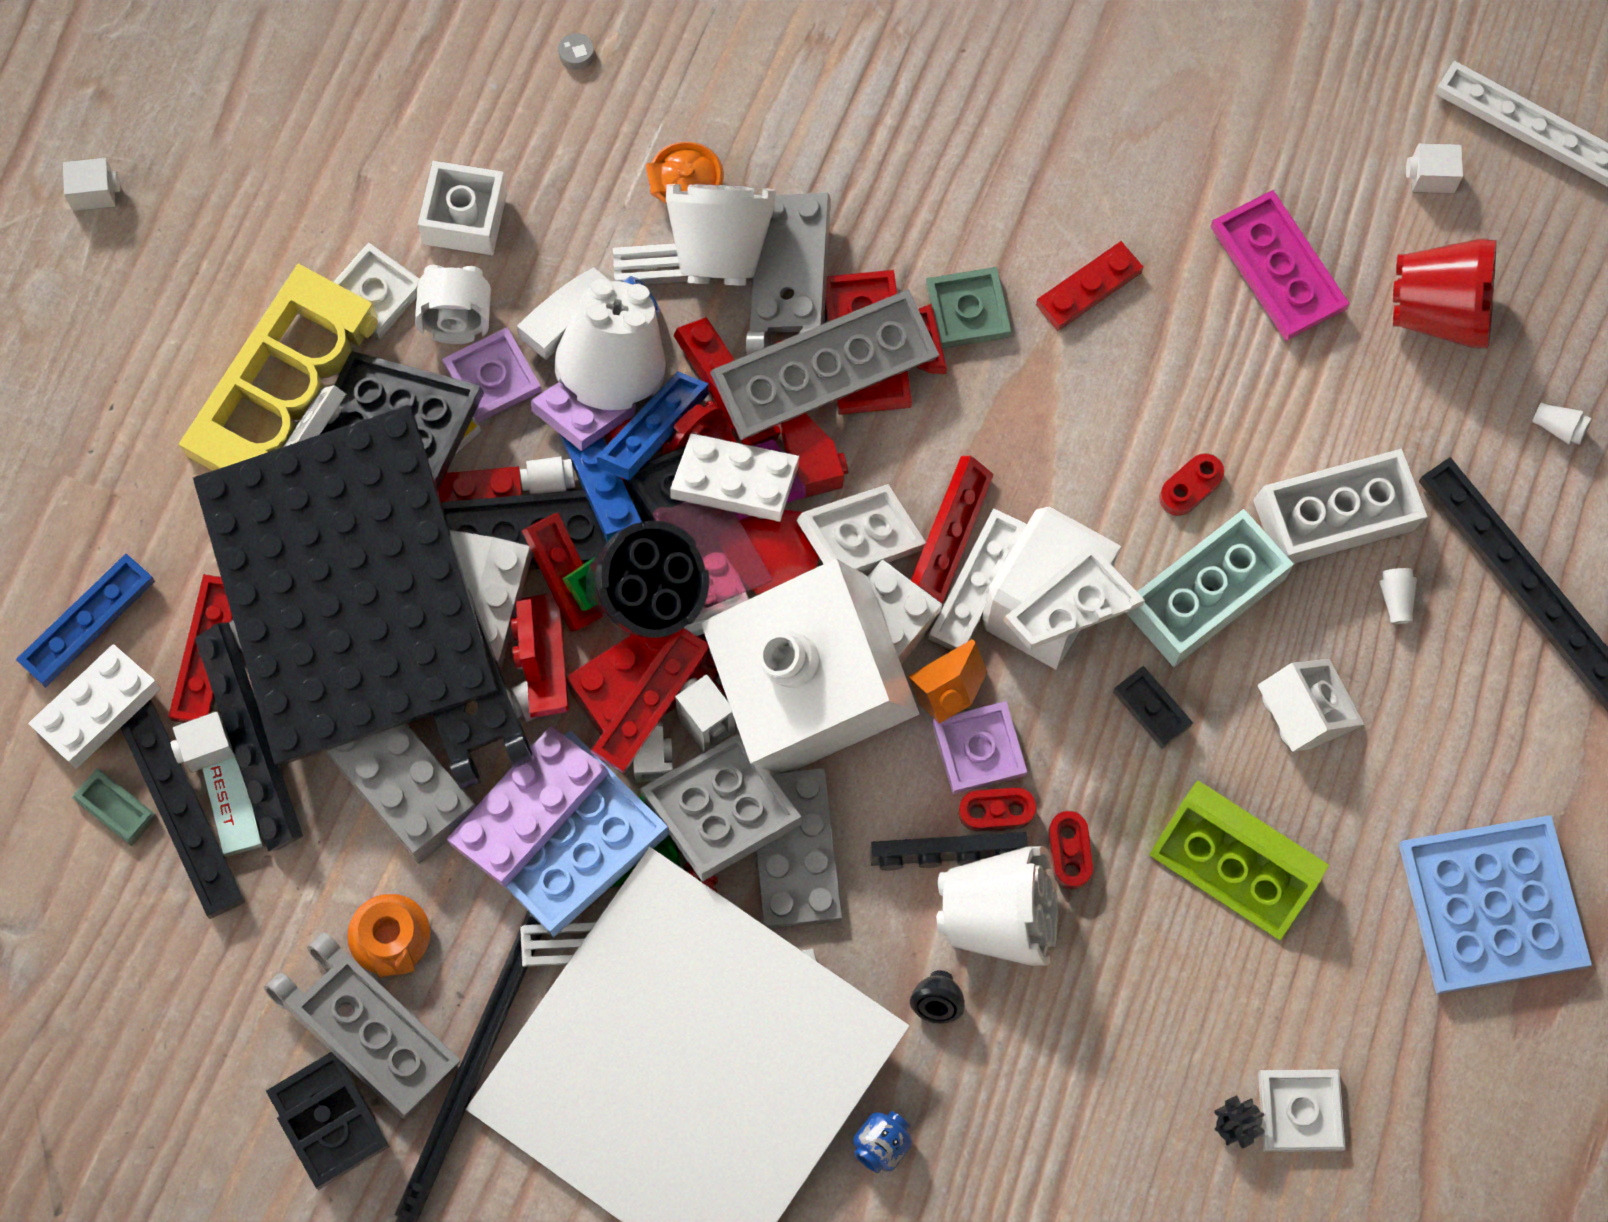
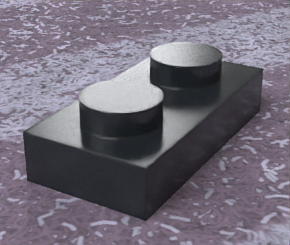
M1144 665L1114 688L1113 693L1161 749L1169 745L1193 724L1190 718Z

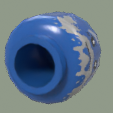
M893 1111L888 1115L880 1112L872 1113L853 1138V1144L856 1148L854 1156L865 1167L875 1173H879L881 1170L893 1171L913 1144L911 1136L907 1132L910 1125L904 1118Z

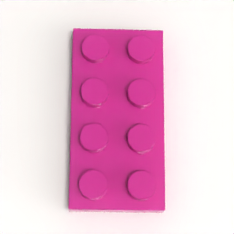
M1274 190L1212 220L1211 229L1285 341L1348 309L1350 303Z

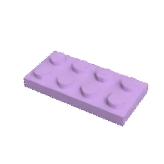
M551 726L531 746L534 760L516 768L513 766L447 838L450 846L504 888L507 887L609 774L606 766Z

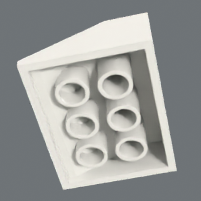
M450 530L467 588L471 592L494 655L502 671L512 633L511 618L517 615L516 601L521 600L533 555L530 546L490 536Z

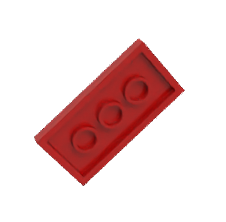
M894 270L827 276L825 301L827 322L897 294ZM908 371L837 400L838 414L911 408L912 399Z

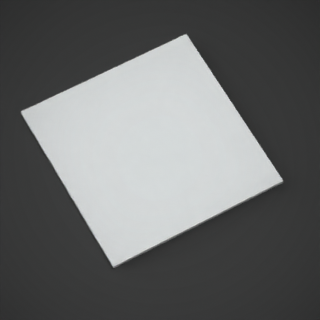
M649 847L469 1103L466 1110L622 1222H778L910 1025Z

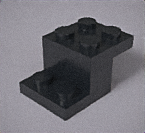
M332 1052L266 1090L268 1097L279 1114V1117H277L278 1122L317 1190H320L390 1147L375 1121V1115L347 1066Z

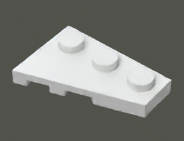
M1090 545L1005 616L1004 622L1031 650L1144 605L1145 600L1093 545Z

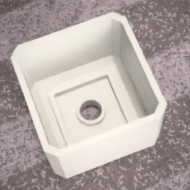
M1051 507L1036 509L1023 531L1018 529L1011 539L1005 561L999 560L989 577L991 582L986 590L988 594L982 616L985 630L1056 670L1080 630L1030 650L1004 622L1005 616L1090 545H1093L1113 567H1115L1122 546Z

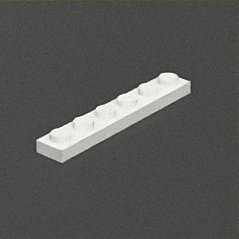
M1456 61L1452 63L1435 92L1436 95L1608 187L1607 142Z

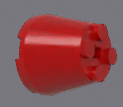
M1481 238L1408 254H1398L1396 275L1402 276V278L1394 281L1393 303H1400V305H1394L1393 327L1406 328L1473 349L1488 348L1492 324L1497 241Z

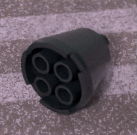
M663 521L639 522L618 531L592 560L586 574L585 595L589 604L593 605L601 615L625 632L644 638L666 637L691 624L702 611L709 592V570H705L702 556L695 545L696 541L685 530Z

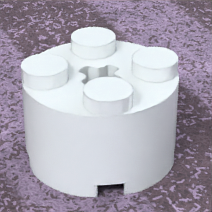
M439 265L427 266L424 270V275L418 281L415 315L417 330L423 335L424 330L433 334V340L446 344L473 342L475 335L481 332L483 337L489 329L491 287L483 277V271L475 266H466L462 269L443 268Z

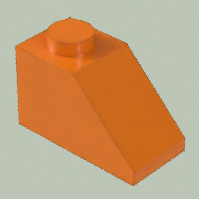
M971 639L912 673L908 678L920 706L940 724L973 704L987 674V669L976 642Z

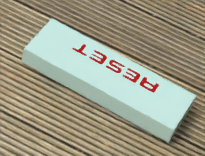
M235 757L203 768L224 856L229 857L264 847L257 818Z

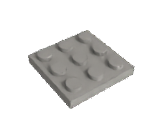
M740 733L640 788L641 796L650 809L668 826L670 837L701 881L708 879L802 825L801 815L765 768L750 763Z

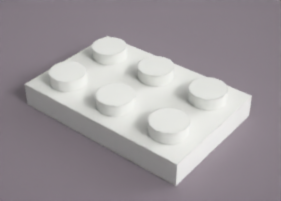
M691 433L670 489L671 499L780 521L799 466V456Z
M889 484L802 512L797 519L799 526L823 564L838 559L859 572L875 568L882 559L889 563L920 552L926 544Z
M113 644L28 724L77 769L162 688Z

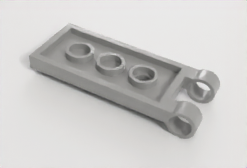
M828 192L776 195L775 207L753 277L750 332L747 333L746 337L747 355L771 346V333H803L824 324L831 198ZM789 289L794 291L791 299H782L783 292Z
M321 933L307 946V949L318 964L325 969H329L322 978L306 993H303L289 977L283 973H278L264 986V989L279 1007L290 1012L404 1120L460 1065L461 1059L352 959L332 937L326 933ZM348 1004L353 1007L354 1013L349 1017H344L339 1013V1008L342 1005Z

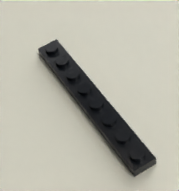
M1451 457L1421 476L1418 482L1608 712L1607 645Z

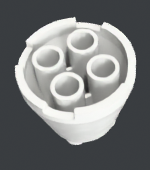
M681 184L666 185V202L681 274L688 275V283L709 284L712 277L724 278L725 285L744 286L746 285L747 278L754 277L775 207V189L762 188V195H755L754 188L744 186L695 184L689 185L688 191H681Z
M596 279L591 282L590 288L582 295L557 347L555 358V374L558 382H563L567 388L577 395V401L603 410H625L632 408L634 402L643 400L650 395L655 396L660 390L664 380L666 361L655 307L652 299L649 297L650 292L644 285Z
M1044 846L1024 847L955 867L948 872H940L938 889L939 894L943 896V911H938L937 913L938 933L946 934L948 943L954 948L1030 966L1049 965L1050 955H1046L1048 947H1055L1058 908L1057 890H1053L1051 877L1047 876L1046 869L1052 868V860L1048 850Z

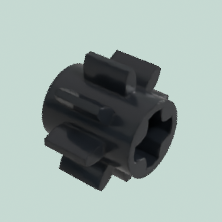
M1237 1095L1225 1101L1224 1106L1214 1111L1218 1117L1214 1129L1226 1140L1227 1146L1238 1141L1242 1149L1254 1143L1255 1138L1265 1133L1261 1127L1262 1117L1265 1114L1253 1104L1252 1098L1241 1103Z

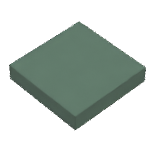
M997 267L926 278L925 285L929 303L933 307L942 349L1010 338L1011 327Z

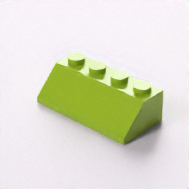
M1199 780L1195 782L1149 853V856L1280 941L1329 867L1328 863Z

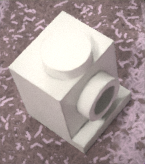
M660 722L633 760L636 783L652 782L673 770L672 763H665L666 761H673L671 738L664 739L663 724Z

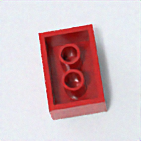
M631 634L566 676L569 691L600 736L670 635L659 638H644ZM699 667L696 668L690 679L697 678L699 680L704 677ZM676 699L665 715L676 708Z

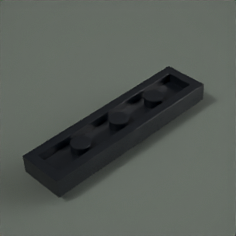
M1017 832L873 841L870 846L871 866L880 865V869L885 871L898 870L903 868V864L918 863L920 868H935L941 866L943 861H957V864L962 866L979 861L980 859L1028 847L1027 833Z

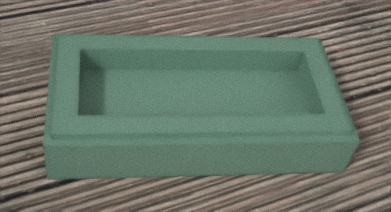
M98 768L72 795L74 801L130 846L138 840L157 818L155 813Z

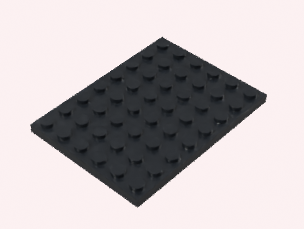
M410 405L193 477L275 765L282 766L499 693L416 418Z

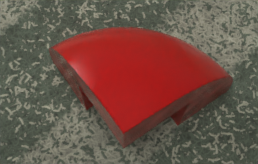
M784 510L780 521L765 518L758 519L756 516H750L731 525L718 536L719 544L727 560L741 579L757 595L816 568L819 556L797 522L802 512Z

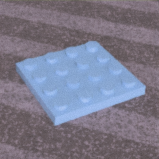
M571 730L564 735L606 766L597 756L591 753V750ZM607 766L609 774L506 887L552 937L556 936L637 864L649 847L655 848L669 835L668 826Z
M1551 815L1408 839L1399 843L1436 995L1586 969L1592 965Z

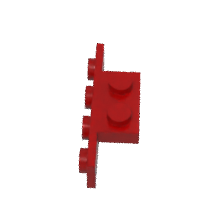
M552 593L522 598V601H516L517 617L511 618L513 637L515 641L518 640L519 646L513 647V658L516 669H523L527 681L530 717L534 718L567 712L569 705L560 608Z

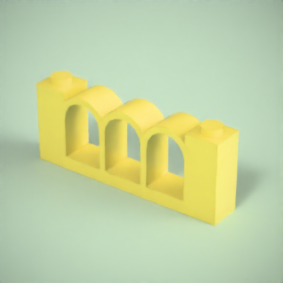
M298 263L178 445L186 456L213 471L282 448L296 428L293 420L302 419L319 391L324 388L321 378L331 377L340 373L351 352V342L360 346L364 338H369L375 331L378 324V315L373 304ZM297 314L338 336L335 348L321 358L304 356L279 341ZM270 355L310 377L309 387L301 397L284 401L251 385ZM242 397L282 418L281 430L274 439L266 443L256 444L223 427Z

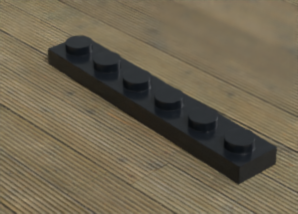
M229 622L217 623L197 636L195 641L268 852L280 850L303 837V833L280 767L274 764L257 701Z
M150 699L120 728L206 916L212 919L245 903V900L182 764H178L170 743L171 740L154 703Z

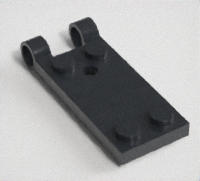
M469 589V595L499 693L475 700L479 708L473 715L466 713V704L433 714L450 760L451 771L461 790L481 782L470 752L504 738L506 751L515 768L534 760L531 746L526 738Z

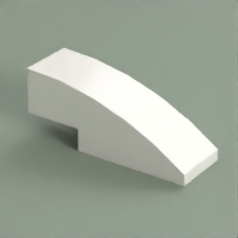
M594 267L580 274L549 296L517 325L519 338L547 360L557 350L581 297L590 288L591 282L596 279L610 280Z

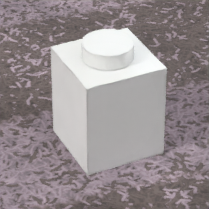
M1418 144L1413 157H1408L1406 163V177L1412 179V192L1455 193L1463 178L1461 145Z
M106 158L63 162L64 195L72 211L116 206L115 193L120 192V179L118 172L112 171Z
M218 712L173 727L176 740L170 743L178 764L184 762L191 773L235 757L223 720Z

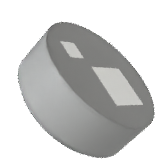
M580 33L569 34L559 43V58L565 67L580 70L589 66L593 61V43L586 35Z

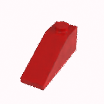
M806 413L778 425L781 430V438L786 453L799 456V466L796 474L806 488V497L800 499L843 488L844 475L849 473L845 455L843 452L837 454L834 441Z

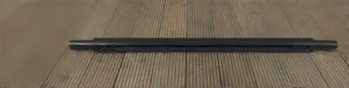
M527 910L521 927L524 925L541 924ZM521 927L405 1192L402 1195L398 1208L395 1211L394 1215L397 1216L395 1222H418L528 966H522ZM542 934L530 935L531 941H539ZM536 949L531 950L532 957Z

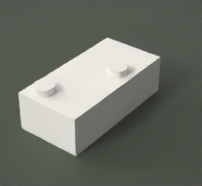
M1402 449L1265 485L1253 499L1265 533L1294 564L1414 531L1427 518Z

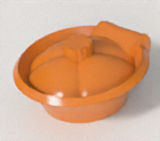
M678 142L662 149L651 163L646 164L650 193L665 204H667V184H681V191H688L689 185L723 184L724 171L720 159L711 149L699 143Z
M383 894L373 897L357 909L350 921L347 935L349 949L354 959L363 968L376 973L379 978L415 972V964L425 954L430 941L428 918L423 909L406 896Z

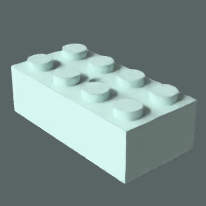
M1243 509L1137 591L1145 600L1144 605L1125 613L1169 663L1175 667L1286 580L1294 563Z

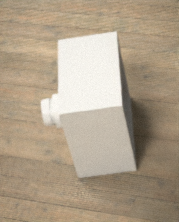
M838 559L823 564L701 622L751 764L777 773L793 772L919 715L868 576Z

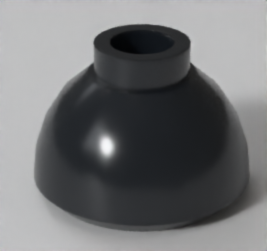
M937 970L915 987L910 998V1007L920 1018L928 1022L944 1024L955 1021L963 1015L965 1000L962 990L953 981V976L946 971Z

